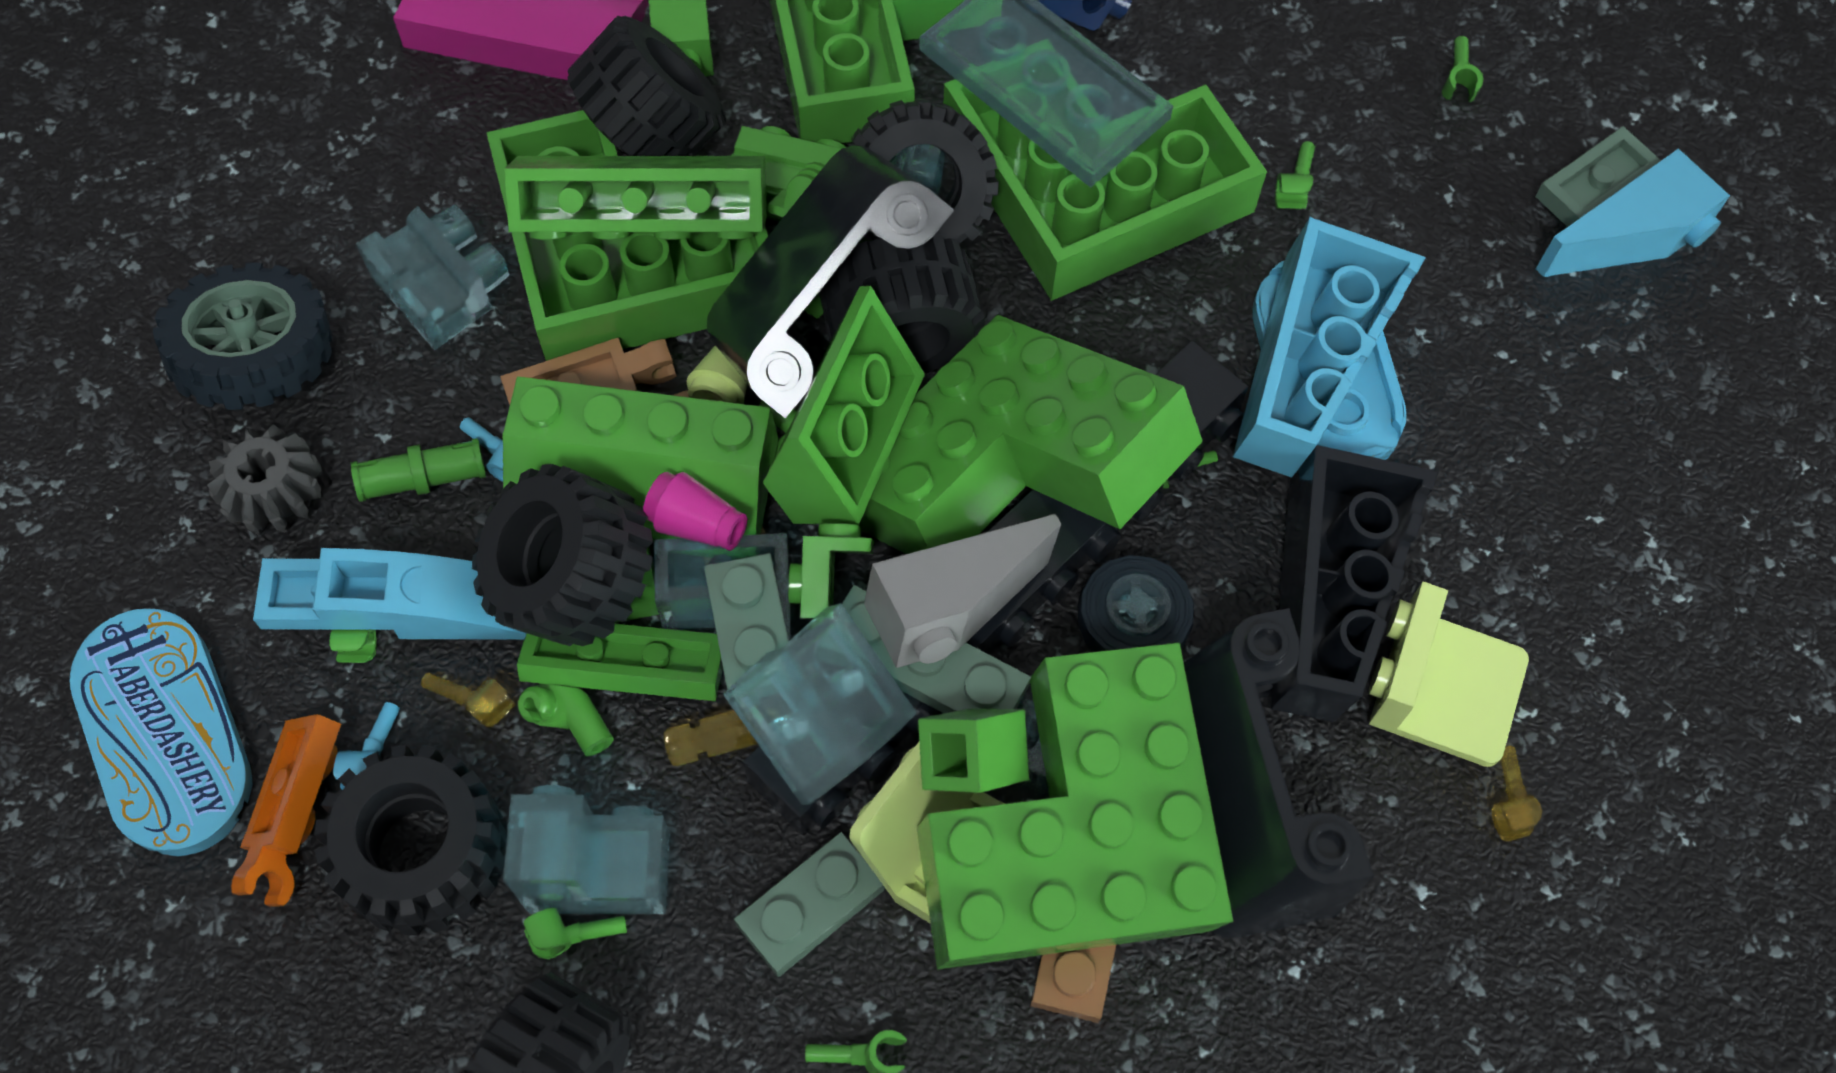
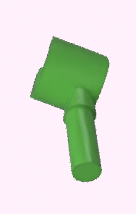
M1459 36L1454 40V66L1441 92L1445 99L1450 100L1455 91L1456 84H1461L1469 91L1468 102H1472L1482 86L1483 74L1476 66L1469 64L1468 38Z
M1306 141L1302 143L1294 174H1278L1275 188L1276 208H1306L1308 192L1313 185V176L1309 171L1315 151V145L1312 142Z
M332 630L329 645L332 651H338L336 661L338 663H365L372 660L376 654L377 647L376 630Z
M549 908L527 917L524 921V932L535 955L543 959L554 958L567 951L572 944L581 943L583 940L627 933L625 916L584 923L578 922L565 927L556 908Z
M886 1030L875 1035L868 1044H806L805 1061L864 1065L869 1073H900L905 1066L883 1065L876 1056V1047L878 1044L884 1043L902 1045L906 1042V1038L897 1031Z

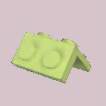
M1423 581L1409 602L1401 599L1398 600L1391 615L1386 636L1393 638L1394 642L1389 658L1383 656L1380 658L1369 686L1368 694L1377 697L1369 725L1485 767L1494 766L1501 760L1504 754L1529 662L1528 654L1517 645L1440 619L1448 590Z
M918 742L915 747L911 748L904 755L897 770L874 799L861 809L857 820L851 827L849 837L894 901L930 923L917 827L929 813L1002 805L1005 803L984 792L922 790L920 743Z

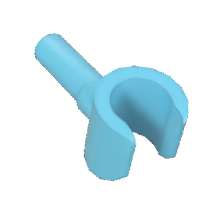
M470 417L465 418L460 424V429L472 439L478 438L480 445L493 454L486 468L495 478L503 482V440L498 436L492 435Z
M390 702L384 703L368 738L365 739L362 751L341 750L337 753L333 769L335 779L338 780L349 768L355 775H358L367 768L363 758L375 752L380 756L384 748L383 744L400 711L397 705ZM342 783L340 784L341 790L345 788Z

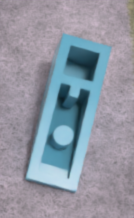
M1677 149L1554 236L1538 263L1536 270L1543 277L1663 259L1669 257L1687 243L1696 248L1708 239L1721 224L1716 215L1730 195L1682 151Z

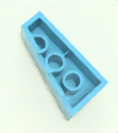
M1309 217L1285 258L1233 454L1234 458L1293 477L1317 446L1352 386L1353 380L1378 341V337L1395 312L1406 289L1426 257Z

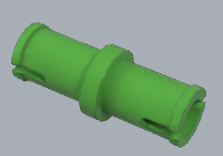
M478 438L468 442L422 450L419 444L407 447L408 453L359 463L358 461L351 462V473L359 502L366 501L369 498L415 489L417 495L431 493V486L476 477H486Z

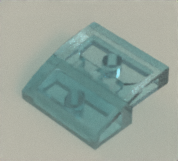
M842 603L823 609L783 648L767 652L723 693L726 700L802 805L811 804L846 778L885 745L917 713Z

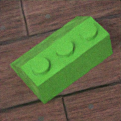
M860 286L817 367L813 381L795 413L793 421L763 481L765 487L793 524L859 525L925 375L871 286Z

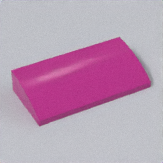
M402 0L393 19L404 48L568 80L569 74L567 71L569 67L615 17H622L624 15L642 22L649 2L648 0Z

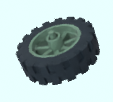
M252 262L245 263V268L233 269L232 265L215 268V274L207 277L201 273L189 279V286L185 289L176 288L167 297V307H160L156 313L155 321L158 327L153 328V336L170 382L174 381L177 391L188 398L194 395L198 404L213 408L215 403L224 404L227 410H241L244 404L256 403L257 407H263L273 404V398L284 394L287 398L302 390L300 384L306 380L313 382L322 372L321 362H328L331 357L330 342H333L332 333L320 292L317 288L312 289L311 281L300 273L297 276H293L290 269L284 266L274 265L272 269L264 268L263 263ZM209 345H216V346H215L213 349H211V350L208 349V348H206V347H204V346H209Z

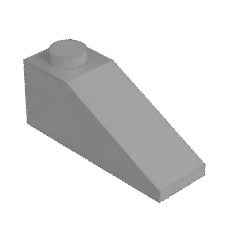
M1056 514L873 563L864 605L895 667L899 668L919 661L925 664L938 662L949 656L953 651L959 650L1049 563L1061 527V522Z

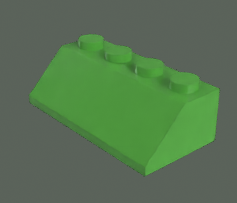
M517 376L503 432V488L510 481L517 484L520 474L530 468L539 471L544 464H555L559 467L566 466L627 492L635 498L634 504L643 508L647 493L660 474L670 472L677 475L680 472H686L735 507L737 511L747 515V526L739 544L733 550L728 551L722 547L658 533L654 529V524L646 520L643 526L651 529L653 542L756 556L768 497V489L763 484V481L775 458L778 435L771 407Z

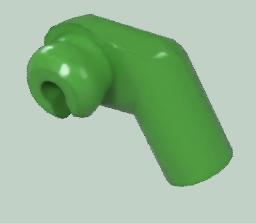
M538 684L528 687L519 696L518 710L524 720L539 726L570 730L585 756H593L604 751L614 741L612 734L590 697L580 688L554 684Z

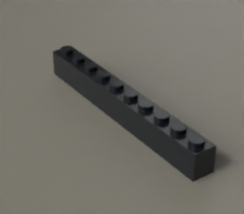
M1193 341L1185 346L1156 374L1184 386L1203 440L1166 480H1169V482L1174 477L1179 482L1184 481L1204 457L1202 450L1214 438L1220 443L1228 439L1241 424L1244 416L1240 408L1248 386ZM1164 483L1130 520L1134 518L1136 521L1141 522L1156 508L1163 497L1161 490ZM1033 489L988 532L1056 514L1061 522V527L1049 563L966 643L989 655L1002 643L1008 648L1015 645L1033 625L1035 619L1031 615L1047 600L1052 605L1057 604L1073 588L1078 580L1076 572L1090 558L1095 563H1098L1113 550L1121 538V534L1118 532L1120 529ZM847 663L743 761L747 782L804 836L816 823L821 828L832 823L848 805L850 798L846 794L864 777L869 781L875 780L892 764L898 754L894 748L911 731L919 736V718L939 715L942 712Z

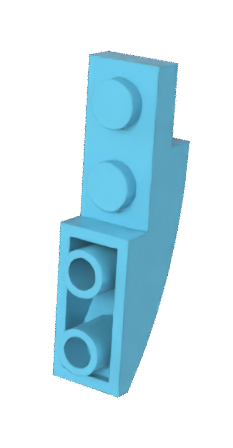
M321 548L320 559L262 558L253 620L260 629L394 630L399 639L525 640L526 636L525 632L497 623L495 617L488 615L482 608L483 597L476 595L473 584L478 572L472 569V561L408 552L345 548Z

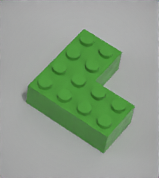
M770 0L799 139L817 142L821 139H832L841 144L852 142L851 138L857 128L862 129L868 122L867 117L878 110L880 113L890 108V103L900 100L904 103L914 102L915 89L903 41L999 27L1001 23L1002 0Z
M1048 42L944 83L943 103L964 115L988 142V148L994 155L997 169H994L995 178L999 182L998 195H993L991 205L1051 301L1255 212L1267 170L1206 84L1104 127Z
M583 110L486 132L506 213L504 168L517 156H618L615 145L599 131ZM765 226L763 232H753V236L746 239H721L716 237V232H691V236L684 239H659L654 237V232H629V236L626 238L596 239L592 237V232H567V236L564 238L543 240L531 238L530 232H511L535 329L546 361L615 338H619L624 350L652 341L707 329V317L713 304L768 237Z
M997 315L916 393L861 518L859 527H861V531L904 554H910L979 535L1027 486L1121 529L1203 440L1183 385Z
M1180 643L1044 658L1032 674L1030 685L1050 799L929 813L917 827L937 969L1204 933L1233 922Z

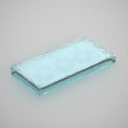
M965 0L920 36V51L1090 188L1171 119L1173 110L1171 103L1038 0Z

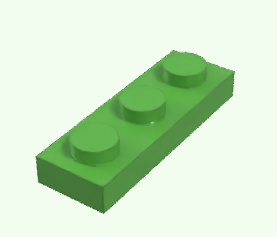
M615 624L613 633L604 639L595 636L593 644L585 646L576 644L567 646L526 633L517 661L519 682L716 701L723 664L717 634Z

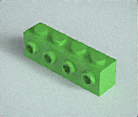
M517 156L504 168L509 232H530V237L534 239L564 238L567 236V232H592V237L596 239L626 238L629 236V232H654V237L659 239H684L690 237L691 232H716V237L721 239H746L752 237L753 232H763L767 219L765 156Z

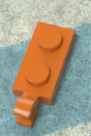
M319 714L285 721L240 847L248 850L243 864L233 876L231 885L233 894L239 896L252 895L257 879L263 874L269 881V891L265 897V905L270 907L284 906L291 898L294 890V877L286 863L287 854H296L299 846L308 838L312 831L316 816L313 805L321 782L329 775L334 766L337 755V747L334 744L341 726L340 723Z

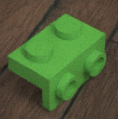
M819 524L818 536H803L802 564L790 563L788 589L789 603L801 604L800 618L828 619L833 617L835 553L873 554L874 541L872 538H860L861 527L859 525Z

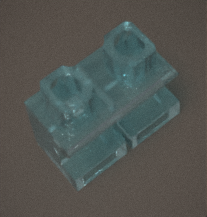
M456 204L430 219L417 206L408 215L406 220L407 226L385 239L375 231L356 243L370 276L398 309L402 310L404 316L434 350L490 311L492 307L487 293L510 275L503 256L491 243L486 242L465 257L458 252V250L477 239V235L468 217Z

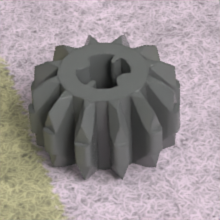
M274 424L271 425L262 437L259 436L256 430L246 426L245 441L237 445L223 440V450L227 457L209 461L210 472L215 478L208 484L209 494L215 503L221 506V513L230 523H234L236 526L244 523L250 532H254L258 536L269 522H271L276 530L285 533L286 518L294 514L297 517L308 519L309 510L304 501L322 498L321 487L316 480L322 475V468L316 456L309 453L310 448L303 438L298 437L296 433L287 437L284 431Z

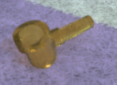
M429 672L421 680V687L464 706L477 721L486 727L496 725L515 706V703L507 697V691L490 677L474 692L465 686L458 685Z
M1506 746L1501 758V765L1506 784V794L1509 800L1493 805L1492 818L1500 838L1503 841H1512L1531 835L1534 826L1541 818L1542 809L1540 803L1533 795H1527L1526 787L1522 782L1515 747Z

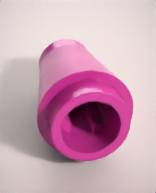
M670 472L660 474L651 485L643 506V511L647 516L646 520L654 524L656 532L715 547H722L728 551L733 550L739 544L747 526L746 514L737 511L735 507L686 472H680L677 475Z

